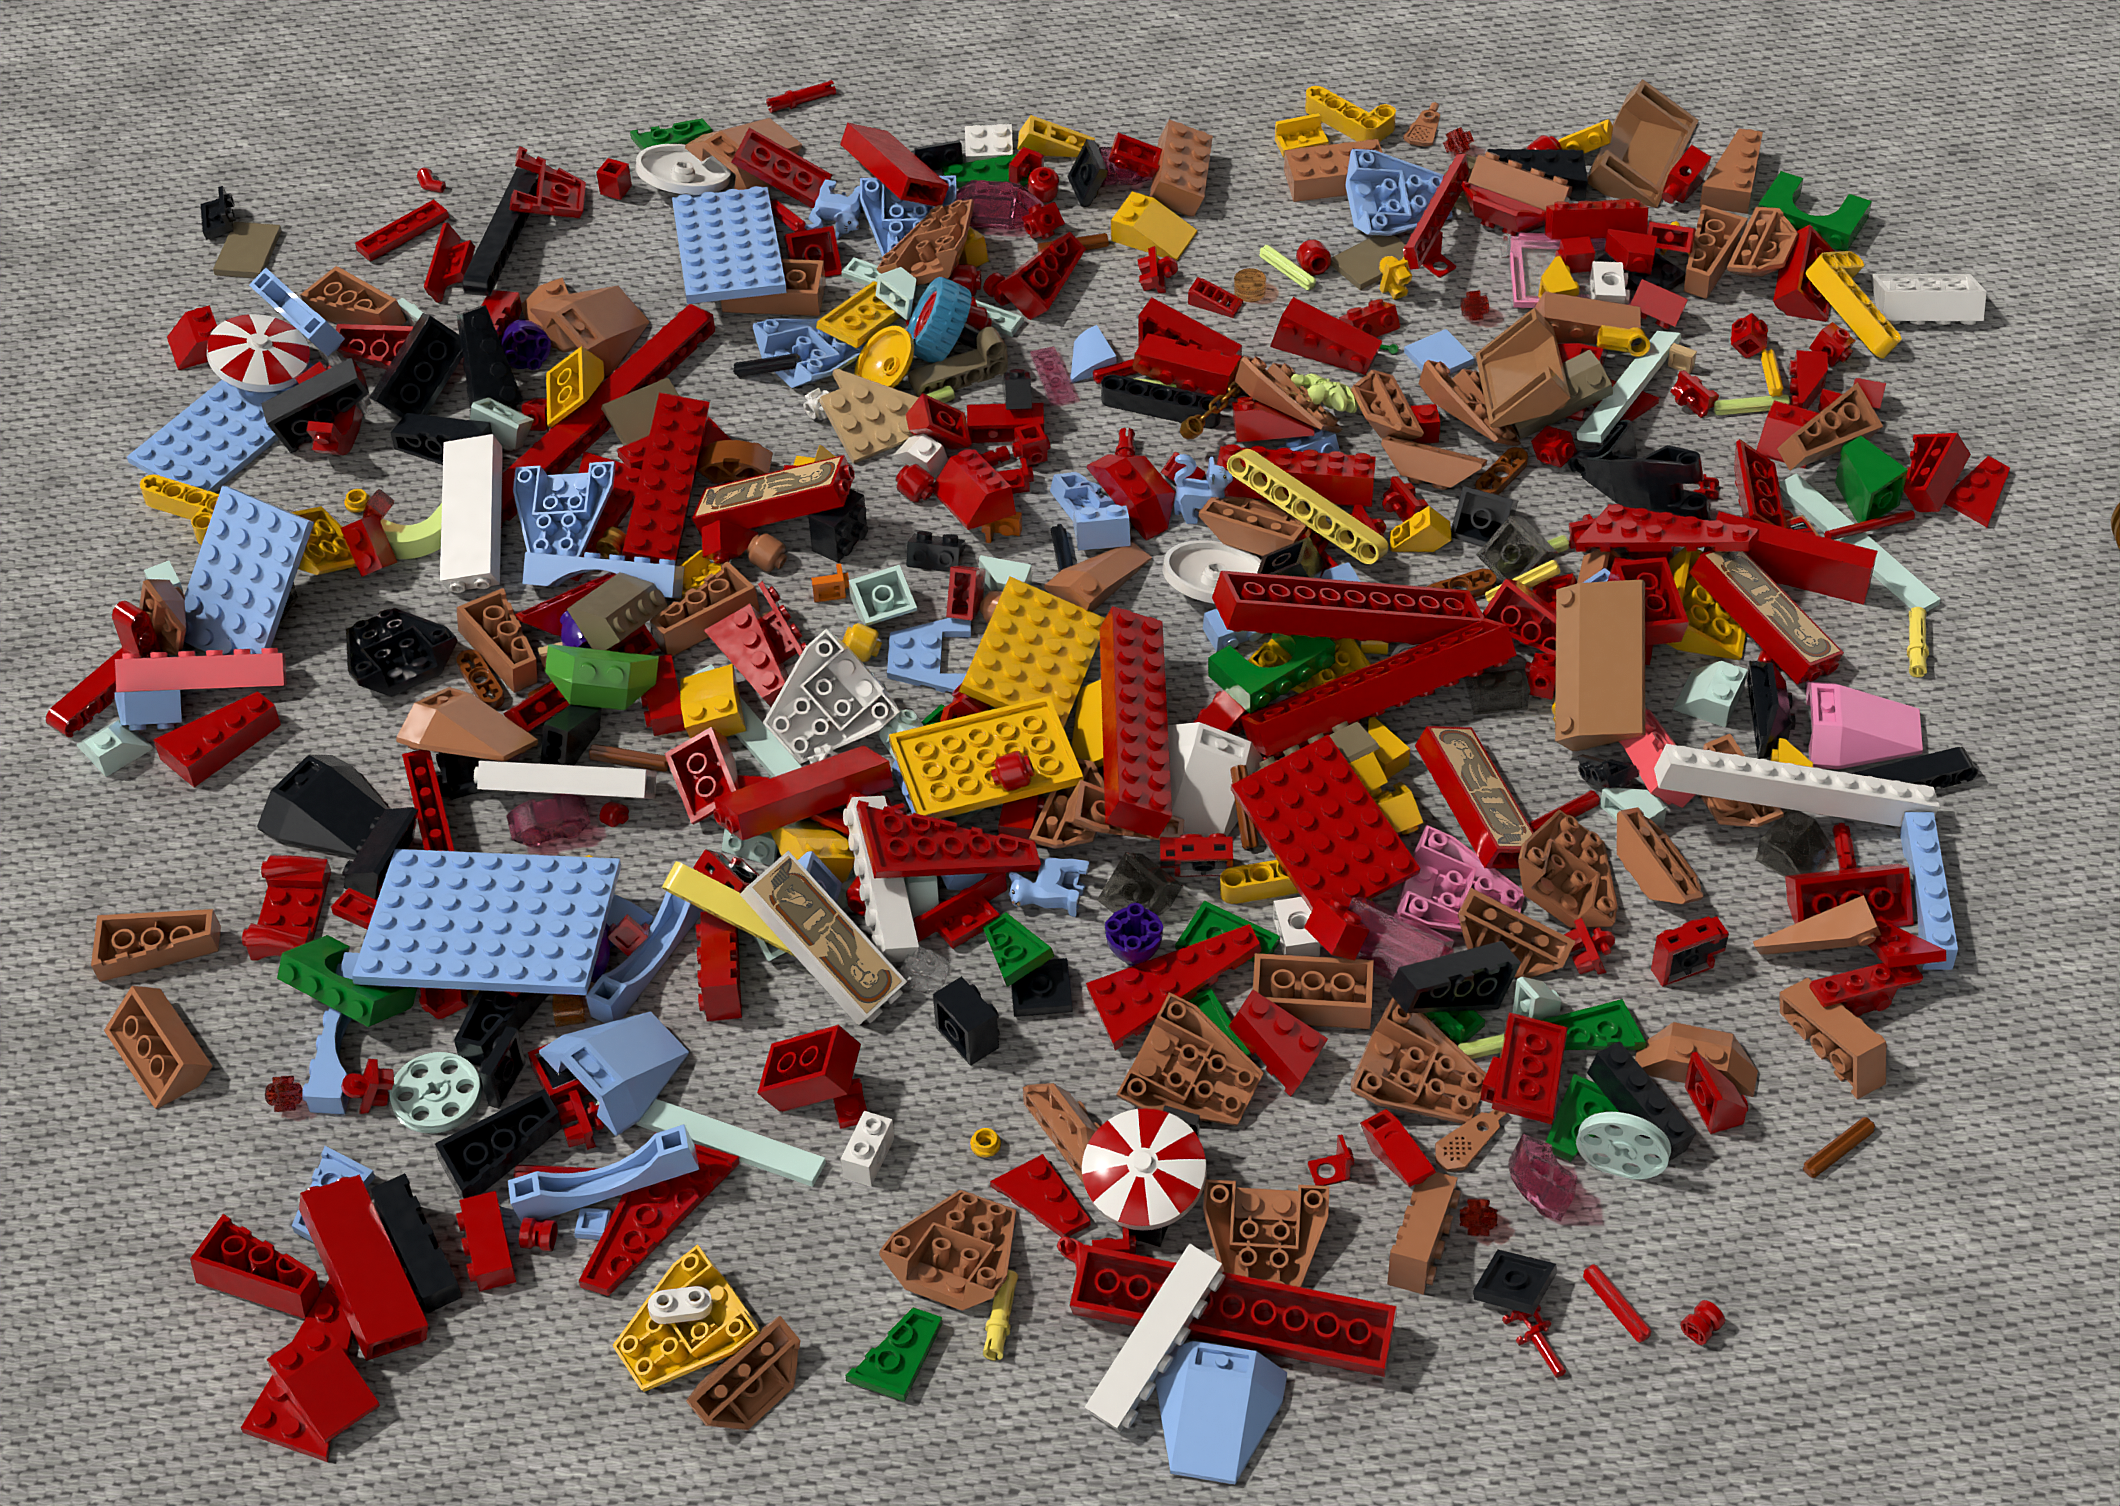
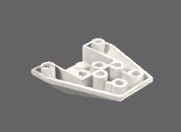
M826 628L805 647L763 724L795 760L801 764L808 761V757L815 755L814 748H825L832 745L836 749L879 731L901 711L885 687L853 651Z
M1196 722L1168 725L1172 815L1185 820L1183 835L1201 834L1203 837H1209V835L1214 833H1222L1227 837L1238 822L1235 797L1230 790L1232 784L1230 769L1236 765H1246L1249 776L1260 769L1258 763L1264 761V759L1251 741L1206 724Z

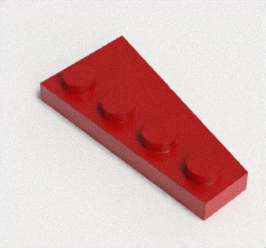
M708 416L702 448L715 441L731 440ZM649 436L617 449L618 457L629 469L642 468Z

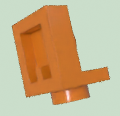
M1016 512V515L983 525L982 533H985L986 543L992 542L994 533H1000L1004 536H1020L1022 532V512Z
M841 563L836 564L837 574L811 578L814 603L846 598L845 589L849 588L848 572L843 573Z

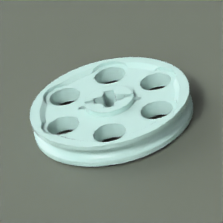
M433 1052L416 1057L406 1063L395 1075L394 1085L389 1095L393 1112L404 1126L416 1132L433 1134L452 1130L466 1122L474 1114L480 1103L482 1089L478 1073L468 1060L453 1053ZM448 1065L458 1067L452 1074H444L442 1072ZM418 1069H426L428 1071L427 1075L422 1078L412 1076ZM464 1084L474 1086L468 1093L458 1092L459 1087ZM435 1089L437 1092L440 1091L441 1093L436 1095L435 1093H431V1091ZM404 1092L414 1094L408 1101L398 1100L399 1095ZM450 1107H456L460 1109L459 1112L452 1117H448L443 1114L444 1111ZM420 1111H427L429 1113V1116L424 1120L418 1121L413 1119L414 1115Z
M1603 1112L1586 1118L1580 1125L1576 1139V1146L1580 1155L1591 1166L1605 1173L1634 1180L1648 1179L1662 1173L1668 1165L1671 1154L1670 1141L1662 1130L1643 1118L1620 1112ZM1609 1125H1615L1621 1129H1615L1610 1127ZM1588 1134L1596 1135L1599 1138H1593ZM1639 1135H1646L1650 1137V1139L1643 1138ZM1597 1153L1605 1154L1608 1157L1600 1156ZM1648 1154L1657 1155L1659 1158L1651 1157ZM1627 1163H1633L1637 1165V1167L1630 1166Z

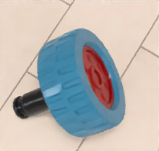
M937 277L929 284L921 296L907 328L914 341V356L930 363L943 361L957 341L977 349L976 339L981 330L966 323L972 300L971 292L967 288L944 277Z

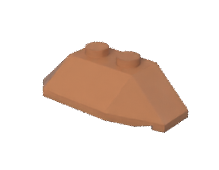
M1755 208L1727 266V271L1739 276L1763 277L1785 266L1798 238V233L1783 215L1780 208Z
M563 277L540 285L521 304V308L526 320L540 325L548 334L552 348H556L561 352L576 350L578 347L558 324L555 323L546 329L530 311L531 307L549 297L569 294Z
M1372 369L1351 388L1365 419L1380 438L1393 436L1410 441L1420 438L1424 434L1393 375Z
M1386 436L1381 442L1382 447L1401 476L1408 477L1407 480L1413 483L1421 484L1423 481L1433 483L1432 487L1447 490L1448 487H1453L1487 465V459L1393 436Z
M1211 497L1199 511V517L1223 544L1260 556L1297 542L1306 530L1304 523L1280 507L1247 497H1228L1224 499Z
M147 579L142 584L139 608L149 614L161 652L178 655V652L183 649L186 632L185 596L179 587L173 586L170 580Z
M1731 734L1705 743L1703 750L1745 756ZM1700 795L1717 823L1721 825L1760 827L1784 817V813L1779 807Z
M1076 758L1084 776V781L1104 788V781L1098 773L1095 763ZM1076 786L1050 792L1029 840L1055 849L1094 841L1097 832L1088 831L1064 821L1067 801Z
M1638 807L1619 811L1617 813V855L1623 862L1625 869L1631 873L1639 884L1641 891L1649 899L1686 904L1701 900L1704 896L1701 892L1697 875L1667 834L1651 819L1643 816L1644 812Z
M1473 888L1469 889L1457 914L1467 950L1503 941L1521 962L1514 976L1516 979L1520 977L1531 978L1563 968L1575 943L1571 938Z
M1673 1022L1646 1041V1048L1637 1050L1635 1060L1648 1076L1681 1083L1686 1081L1691 1053L1697 1051L1735 1085L1739 1094L1754 1096L1758 1070L1732 1033Z
M1033 1084L1023 1087L1024 1105L1083 1183L1082 1161L1084 1152L1091 1137L1100 1126L1096 1122H1091L1088 1118L1087 1110L1081 1101L1076 1102L1070 1092L1056 1084Z
M778 1316L759 1330L760 1334L739 1351L728 1356L697 1385L686 1402L706 1426L748 1430L794 1388L798 1350L801 1340L781 1316Z

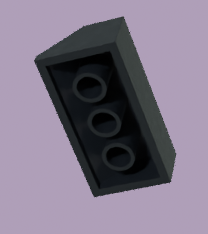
M422 313L369 399L401 419L406 413L427 415L463 358L459 334L432 316Z

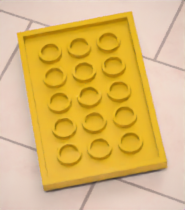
M1009 576L959 692L995 708L1050 696L1064 728L1100 640L1099 628L1105 618Z
M1050 696L889 734V742L916 814L942 819L1076 786L1080 780L1084 781V776ZM1014 751H1020L1023 755L1028 754L1035 772V776L1031 777L1030 785L1011 792L1005 791L1001 785H995L991 770L995 769V759L997 757Z

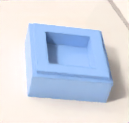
M581 1207L574 1233L575 1238L600 1240L611 1219V1210Z

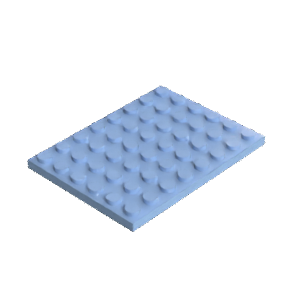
M395 849L352 974L353 983L357 985L587 995L621 870L620 859Z

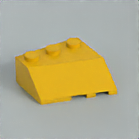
M1402 781L1393 785L1395 791L1391 793L1389 790L1382 791L1372 796L1396 833L1402 832V835L1409 834L1418 830L1417 825L1423 823L1412 791Z

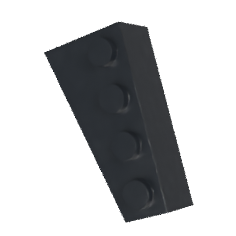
M479 990L454 1039L458 1056L465 1058L471 1064L481 1066L483 1060L488 1059L491 1054L495 1039L502 1035L506 1026L518 1029L519 1031L549 994L521 992L515 997L504 991Z

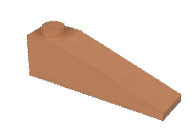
M1132 541L1130 542L1131 546L1114 548L1061 570L1045 584L1044 589L1056 597L1082 607L1086 611L1093 612L1146 565L1152 557Z
M1083 780L1079 781L1068 799L1064 818L1065 822L1092 832L1160 840V837H1180V835H1183L1185 821L1172 815L1159 838L1106 824L1104 788Z
M1863 895L1755 940L1753 944L1759 954L1844 948L1856 945L1866 946L1873 943L1876 937L1881 936V932Z

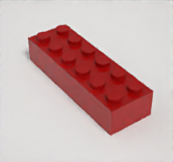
M1235 444L1220 446L1217 465L1223 466L1227 471V462L1231 456L1244 449H1251L1333 504L1353 506L1361 504L1362 506L1372 507L1376 456H1370L1366 453L1346 455L1339 451L1318 453L1316 450L1311 449L1304 450L1303 452L1292 451L1289 448L1271 450L1262 446L1242 448ZM1240 458L1241 465L1246 468L1245 461ZM1261 473L1263 480L1267 482L1266 475ZM1235 477L1225 488V497L1266 499ZM1283 487L1284 494L1289 497L1288 490Z

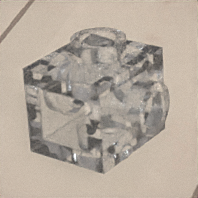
M919 946L912 956L909 954L906 956L902 964L901 971L905 972L903 978L907 981L904 985L911 987L917 992L933 996V993L940 990L945 984L951 960L936 954L930 949H924Z

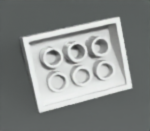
M1871 274L1876 307L1893 325L1900 324V321H1910L1911 324L1917 325L1925 324L1926 321H1935V323L1942 325L1950 324L1951 321H1960V323L1966 325L1976 324V321H1984L1987 291L1971 274Z

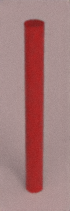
M1907 510L1825 531L1824 537L1836 540L1914 520L1915 513L1913 510Z

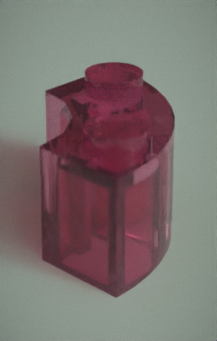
M552 794L553 799L535 802L534 798L522 803L506 815L512 841L533 848L551 839L576 838L591 823L585 798L571 794Z
M1522 1134L1509 1158L1508 1165L1511 1179L1520 1193L1536 1207L1541 1215L1561 1222L1575 1197L1577 1175L1567 1171L1557 1162L1552 1153L1551 1144Z

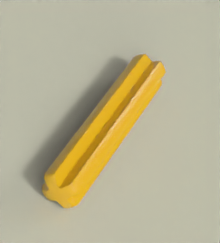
M1764 349L1761 352L1762 356L1760 358L1769 395L1771 397H1781L1784 388L1775 352L1772 349L1768 351Z

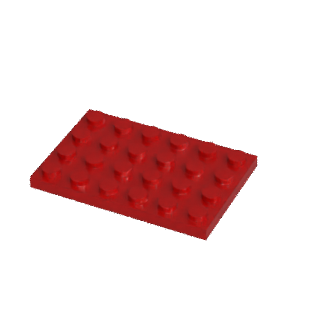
M1329 734L1231 784L1230 790L1311 912L1319 897L1329 900L1332 897L1341 899L1348 904L1347 909L1350 911L1420 873L1421 868Z

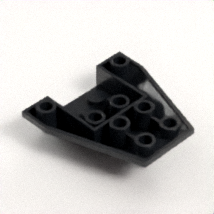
M397 608L386 609L379 612L377 616L368 620H360L352 627L346 629L348 673L358 686L393 697L441 675L458 640L448 627Z
M309 754L271 789L257 828L279 842L355 858L357 856L355 853L357 846L363 838L367 840L369 837V828L375 817L380 818L385 809L389 808L353 766L333 755Z

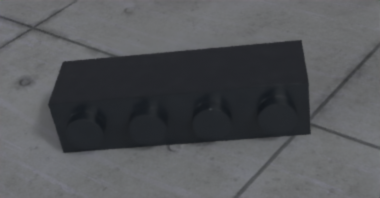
M1619 1041L1598 1052L1587 1074L1620 1113L1643 1118L1662 1130L1671 1144L1669 1161L1684 1153L1696 1135V1131ZM1639 1135L1643 1138L1650 1139V1137L1646 1135Z

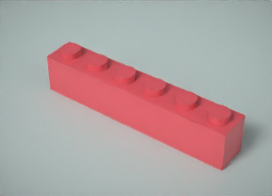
M261 648L262 654H251L250 649H234V655H223V650H206V656H195V651H179L178 657H167V652L150 653V658H139V653L122 654L123 659H115L116 692L286 686L285 653H278V648Z

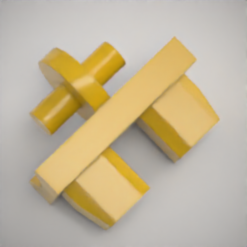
M1393 256L1382 258L1379 264V270L1383 274L1379 287L1382 293L1389 291L1394 300L1407 296L1408 289L1405 284H1408L1412 279L1408 260H1405L1403 257L1399 261Z

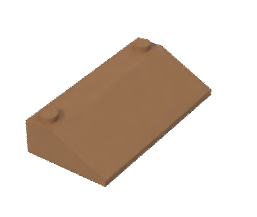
M1642 79L1626 96L1613 122L1611 143L1601 147L1587 175L1588 184L1603 195L1618 199L1635 198L1646 206L1657 208L1662 199L1668 174L1682 157L1699 120Z
M1535 307L1476 353L1489 425L1493 429L1549 415L1556 409L1563 408L1568 400L1571 399L1554 327Z
M1645 581L1587 582L1557 589L1555 742L1571 751H1581L1645 735Z

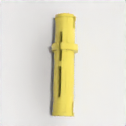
M1922 607L1911 608V611L1909 610V646L1907 647V656L1910 660L1909 673L1913 677H1923L1927 673L1926 658L1929 656V648L1926 645V610Z
M1008 1270L1006 1281L995 1295L991 1316L986 1322L985 1331H987V1338L983 1349V1356L989 1360L995 1361L996 1356L998 1360L1003 1358L1005 1340L1010 1334L1011 1325L1009 1324V1317L1018 1279L1017 1273L1012 1270Z

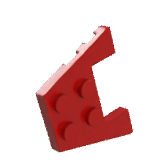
M519 146L516 153L515 166L539 174L537 194L532 196L514 190L511 195L509 210L580 218L583 213L586 182L561 168L553 169L546 165L545 159L540 156L535 159L527 154V149Z

